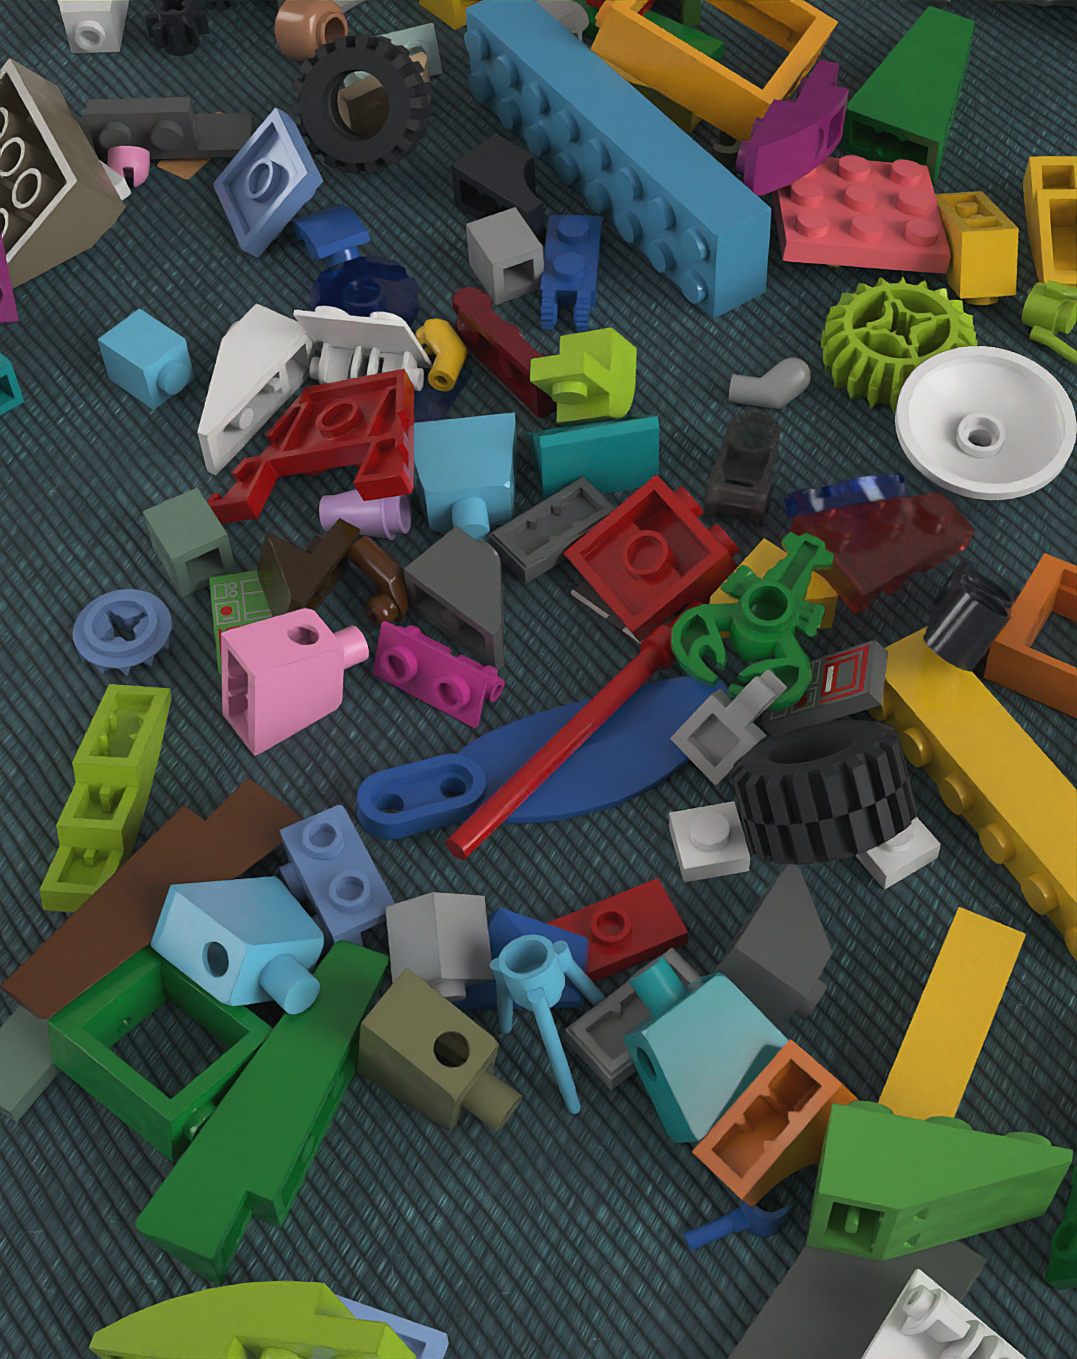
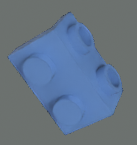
M337 805L279 830L288 863L278 867V871L283 884L299 903L305 901L312 915L311 919L323 932L324 945L319 957H325L335 942L340 940L364 947L360 932L385 922V907L393 905L395 902L345 808Z

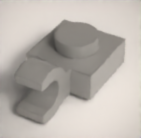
M768 669L760 677L756 676L733 701L719 689L707 698L670 739L715 785H718L730 775V770L734 767L733 764L747 752L758 746L766 737L764 732L753 721L787 687Z

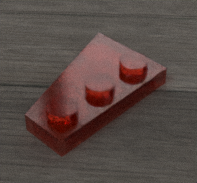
M941 492L797 515L794 518L789 533L792 532L797 536L808 533L825 542V550L833 553L834 558L830 570L818 571L852 612L857 615L869 607L872 598L881 592L890 595L900 589L909 575L916 571L926 573L966 549L975 529L955 509L954 504L950 500L945 498Z

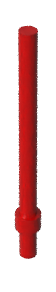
M694 600L684 610L704 603ZM684 610L670 624L657 626L641 642V652L445 841L446 847L452 855L460 860H465L658 669L667 670L677 661L671 648L672 627Z

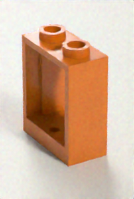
M1044 553L1012 606V618L990 646L983 678L1077 719V668L1031 648L1051 612L1077 622V566Z

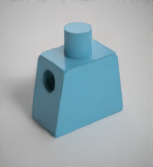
M515 412L414 423V487L428 528L439 532L452 530L457 526L475 540L481 539L487 542L489 540L490 526L503 525L513 519L518 466Z
M276 876L170 885L150 944L155 951L223 1004L238 1006L275 1000L289 1014H298L312 1005L320 990V984L312 974L324 945V935L280 879Z

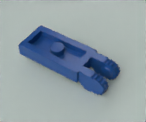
M549 215L544 253V272H542L540 286L541 330L555 329V323L558 319V306L574 307L573 322L576 326V331L589 330L591 307L596 305L603 231L602 216Z

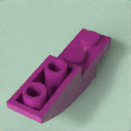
M819 60L810 77H802L796 99H790L789 102L774 99L764 117H756L750 141L743 140L740 145L736 162V173L744 175L743 184L757 196L780 189L810 173L825 161L842 139L849 88L836 86L840 63Z

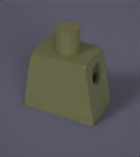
M407 968L404 969L361 1022L357 1072L443 1129H452L467 1110L498 1132L509 1120L523 1096L492 1074L499 1048L495 1038Z

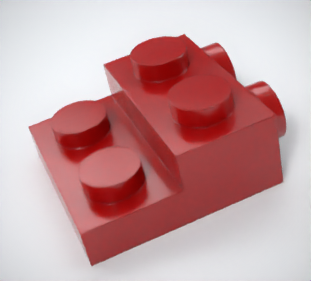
M656 474L568 548L564 555L634 637L641 642L657 626L664 623L685 604L689 605L694 600L701 601L704 604L708 602L713 593L738 567L733 557L740 550L717 523L708 530L698 520L704 512L682 485L672 491Z

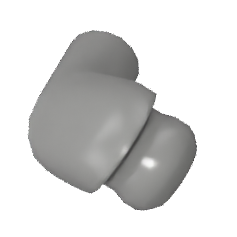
M793 357L782 360L761 378L733 374L730 382L728 402L774 409L782 408L806 389L811 379V371L803 360Z

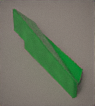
M340 940L335 942L312 974L320 984L317 998L303 1012L298 1014L285 1012L136 1219V1228L142 1236L206 1280L222 1285L252 1215L255 1219L281 1228L357 1069L361 1022L369 1014V1009L390 969V956L348 941Z

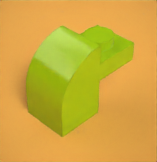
M612 327L560 336L559 355L531 359L530 382L550 395L553 401L557 402L556 423L559 425L570 426L619 419L627 414L634 398L637 348Z

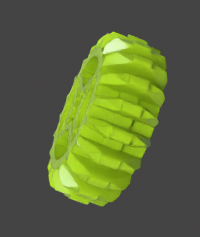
M902 276L898 283L889 284L880 277L874 287L859 283L853 294L842 293L837 306L830 307V312L826 317L825 330H822L821 348H823L825 372L832 374L834 387L847 388L850 400L866 397L870 409L879 403L889 404L893 413H895L904 383L920 364L947 350L977 346V340L975 339L976 332L974 331L973 316L964 312L962 300L948 299L946 288L931 291L927 287L926 280L918 285L907 284Z

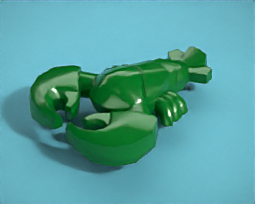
M790 532L781 539L787 556L784 559H780L772 569H769L762 579L746 565H741L737 568L736 572L727 578V582L721 584V590L729 597L739 600L737 603L701 604L684 610L672 627L671 648L681 669L697 682L715 687L719 681L718 676L704 664L702 658L705 655L710 656L714 660L715 668L725 671L727 659L719 631L729 632L733 650L741 662H755L773 656L776 658L752 664L737 676V679L745 684L751 682L756 676L760 677L766 670L770 669L787 687L764 712L782 711L801 700L809 688L813 677L810 659L803 651L794 633L797 631L806 637H813L817 634V628L821 625V616L825 613V607L822 604H813L804 600L807 597V589L811 583L812 571L830 570L834 558L833 553L825 550V542L808 533L797 536ZM731 683L727 695L734 700L745 687Z

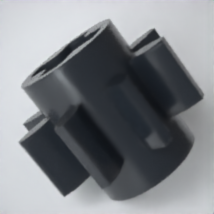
M156 0L154 3L156 13L145 15L149 37H153L155 48L160 49L164 47V50L173 56H185L193 53L201 46L199 35L210 33L207 15L205 11H201L199 0Z

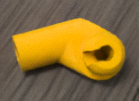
M438 318L428 319L424 326L419 327L415 333V337L420 345L426 343L425 353L427 355H436L428 374V382L436 390L450 391L454 388L466 360L468 350L448 321Z

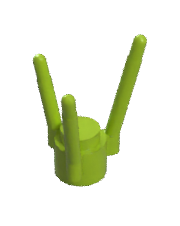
M1048 280L1047 283L1037 282L1026 299L1021 317L1023 325L1032 327L1029 339L1048 346L1077 367V351L1055 336L1059 332L1068 334L1077 321V287L1066 286Z

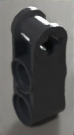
M964 557L933 601L935 607L928 621L929 624L923 639L928 647L945 661L957 668L970 672L1012 618V606L1018 592L1010 587L1004 590L988 577L972 570L973 562Z

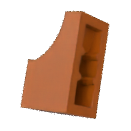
M790 1039L693 1149L692 1153L739 1198L753 1208L766 1193L783 1179L806 1166L819 1163L832 1103L847 1106L849 1103L859 1100L837 1078Z

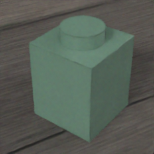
M198 487L142 511L153 549L182 597L209 586V577L237 573L228 535Z

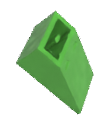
M854 1101L847 1106L832 1103L818 1163L806 1246L885 1261L1044 1216L1072 1163L1073 1150L1051 1146V1142L1047 1138L1029 1132H1011L1000 1136L974 1131L968 1123L953 1117L935 1116L923 1121L894 1115L893 1111L888 1107L870 1101Z

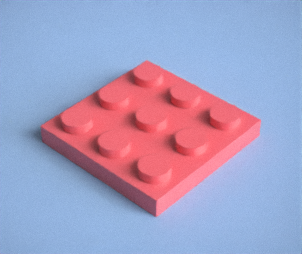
M847 155L841 158L827 157L824 162L810 173L789 185L771 192L783 261L947 273L951 252L927 165H919L910 160H897L893 163L868 161L854 155Z

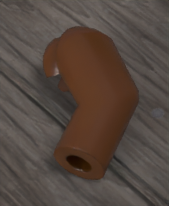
M363 536L353 543L347 557L374 582L376 596L366 601V615L375 626L381 628L382 622L387 621L391 624L394 620L400 622L407 613L409 603L402 566L370 537Z

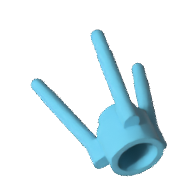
M535 934L524 935L507 944L500 953L499 958H495L490 963V968L496 980L499 1030L505 1034L512 1030L513 1001L525 1009L533 1011L566 1108L569 1113L576 1114L580 1111L581 1105L550 1008L561 998L562 990L565 987V975L593 1006L603 1001L605 995L573 960L568 944L565 941L560 940L552 944L544 936Z

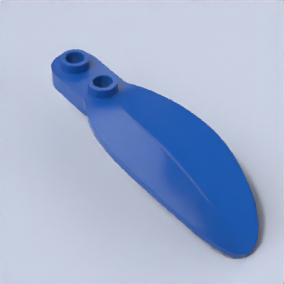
M689 675L642 685L503 823H541L579 817L620 805L652 789L690 760L670 738L711 694L721 689L727 695L728 689L725 682L718 677L717 685L712 687L697 682ZM591 699L536 713L499 727L475 739L458 754L439 755L382 770L368 776L360 785L357 793V817L359 823L369 834L381 839L393 840L466 821ZM455 792L460 794V796L448 798L443 794ZM385 809H395V810H397V811H399V812H397V813H384V812H381V811H383V810H385Z

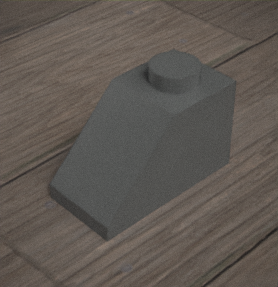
M455 526L404 568L409 607L486 666L491 665L499 671L505 665L501 560L489 543L481 539L475 540Z
M786 864L759 899L713 973L720 972L725 975L778 1030L782 1028L793 1014L805 1020L815 1008L828 987L826 983L819 979V976L833 953L801 869L795 865Z

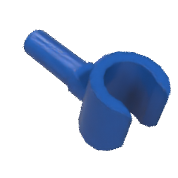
M778 1184L766 1193L759 1202H764L773 1196ZM743 1201L741 1207L727 1212V1215L684 1232L683 1236L690 1251L734 1232L737 1234L744 1230L758 1237H770L779 1231L790 1207H783L776 1212L769 1213L760 1209L757 1204L752 1208Z

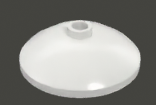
M960 347L947 350L929 358L920 364L907 378L901 389L895 411L897 436L903 451L912 464L924 476L942 488L962 496L983 500L1013 499L1033 493L1047 485L1066 465L1073 450L1077 433V422L1072 402L1055 377L1027 357L995 347ZM972 443H979L984 447L976 446Z

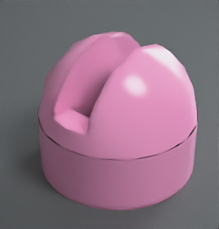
M135 146L112 147L108 150V167L123 178H134V187H138L144 183L149 175L150 152Z

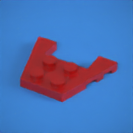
M405 369L307 387L265 434L270 443L260 456L243 459L232 472L233 477L237 481L223 498L219 493H213L207 500V503L220 524L257 519L279 477L301 473L307 476H315L327 469L348 465L360 468L353 484L363 501L411 494L414 488V385Z

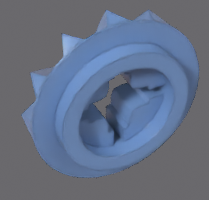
M122 589L99 596L80 612L74 624L73 640L83 663L91 662L101 674H104L111 668H118L127 676L131 666L144 663L152 667L154 655L159 651L169 650V635L174 630L170 612L161 599L146 591ZM115 623L119 628L123 627L128 632L134 631L135 640L125 641L122 637L115 638L112 624Z

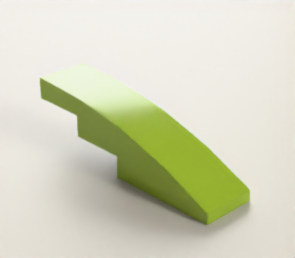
M108 685L72 761L76 783L56 824L60 846L39 889L43 910L75 913L131 857L161 751L172 700L170 688Z

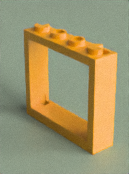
M605 0L595 17L597 20L595 26L600 29L590 50L741 143L743 140L750 141L756 117L763 118L774 99L782 101L790 99L798 88L802 77H805L816 63L838 24V21L804 0H705L790 52L762 90L638 14V11L648 0Z

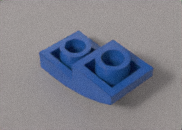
M337 204L289 221L296 241L304 239L311 260L326 257L329 267L359 257L357 246L371 241L368 231L361 220L344 204Z

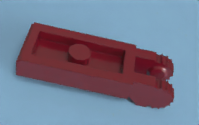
M470 286L469 288L464 287L454 292V296H452L453 311H455V314H459V318L455 322V331L465 346L538 418L541 417L543 419L557 411V402L553 401L550 395L530 382L531 359L548 355L537 352L524 340L520 330L513 323H506L492 310V299L487 294H483L482 290Z

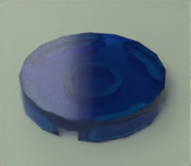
M359 256L345 261L344 267L336 269L334 272H332L330 267L319 275L311 287L310 306L313 312H315V308L318 306H331L339 308L351 316L370 317L372 312H387L401 317L410 328L419 314V289L414 276L411 278L407 275L406 268L397 261L379 256Z
M899 472L839 481L837 484L820 487L819 490L806 488L786 494L784 503L787 519H795L883 503L909 495L905 475Z

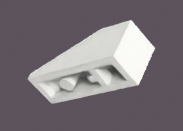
M257 303L240 321L232 324L227 334L222 338L197 433L206 469L214 475H217L307 380L310 376L311 359L316 357L313 340L299 322Z

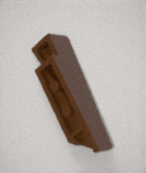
M249 778L206 820H203L183 805L1 984V990L36 1018L47 1019L152 941L170 885L234 880L283 843L279 830L304 819Z

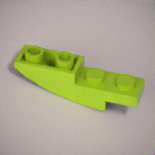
M301 1281L241 1283L205 1289L172 1298L130 1314L95 1332L89 1349L101 1359H416V1355L386 1322L356 1319L325 1283Z

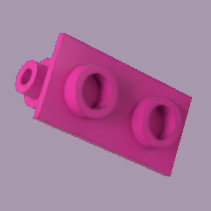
M387 621L382 622L373 675L474 729L477 728L484 700L487 699L494 702L503 691L505 681L498 677L497 669L491 665L485 667L462 654L457 658L450 655L451 649L422 634L421 630L414 625L404 628L400 625L395 626Z

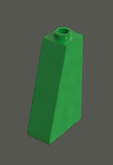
M928 6L848 102L840 150L870 161L893 163L897 160H910L919 165H927L931 182L934 184L939 176L967 72L975 21Z

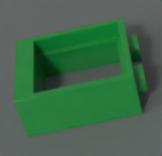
M150 942L47 1020L52 1063L173 1163L190 1146L273 1028L244 1005L230 1006L218 1001L155 951ZM168 1000L230 1048L172 1099L168 1098L109 1049Z

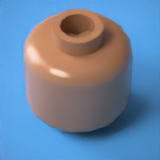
M286 0L278 10L274 33L277 45L284 55L292 60L304 62L308 58H313L316 55L314 50L321 45L334 42V39L348 36V25L341 8L332 0Z

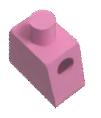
M303 608L221 633L222 714L254 756L263 753L337 710L342 703L344 670L367 660L369 657L368 645L362 632L356 626L351 625L333 633L314 610Z

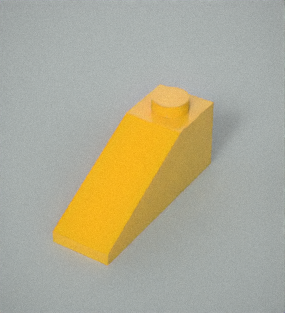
M982 191L935 194L951 252L946 276L948 284L960 299L965 298V302L968 304L990 305L997 303L999 296L1016 295L1019 228Z

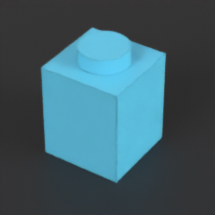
M140 308L98 339L109 379L153 410L173 395L179 393L188 383L195 379L185 338Z

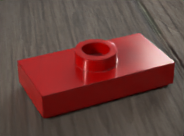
M659 878L546 923L587 938L589 954L586 975L593 983L662 955L671 948L676 949L688 944V931Z

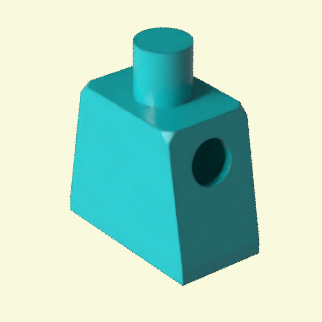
M660 956L628 979V982L651 1014L626 1032L623 1036L624 1044L673 1143L698 1142L707 1135L789 1040L725 975L720 972L700 977L685 987L665 957Z

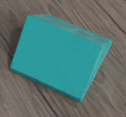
M633 414L619 419L563 426L527 433L528 445L543 500L582 476L602 494L641 488L656 474L659 476L658 416Z

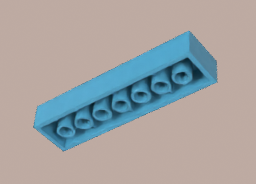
M483 0L466 8L467 32L464 35V41L469 52L471 72L468 75V86L477 102L484 103L494 112L506 129H512L527 144L530 151L536 157H541L556 171L564 184L571 185L579 192L595 213H601L617 228L620 236L626 242H632L649 258L650 263L658 272H664L681 288L688 301L693 304L697 303L712 319H716L766 292L771 223L770 206L535 0Z

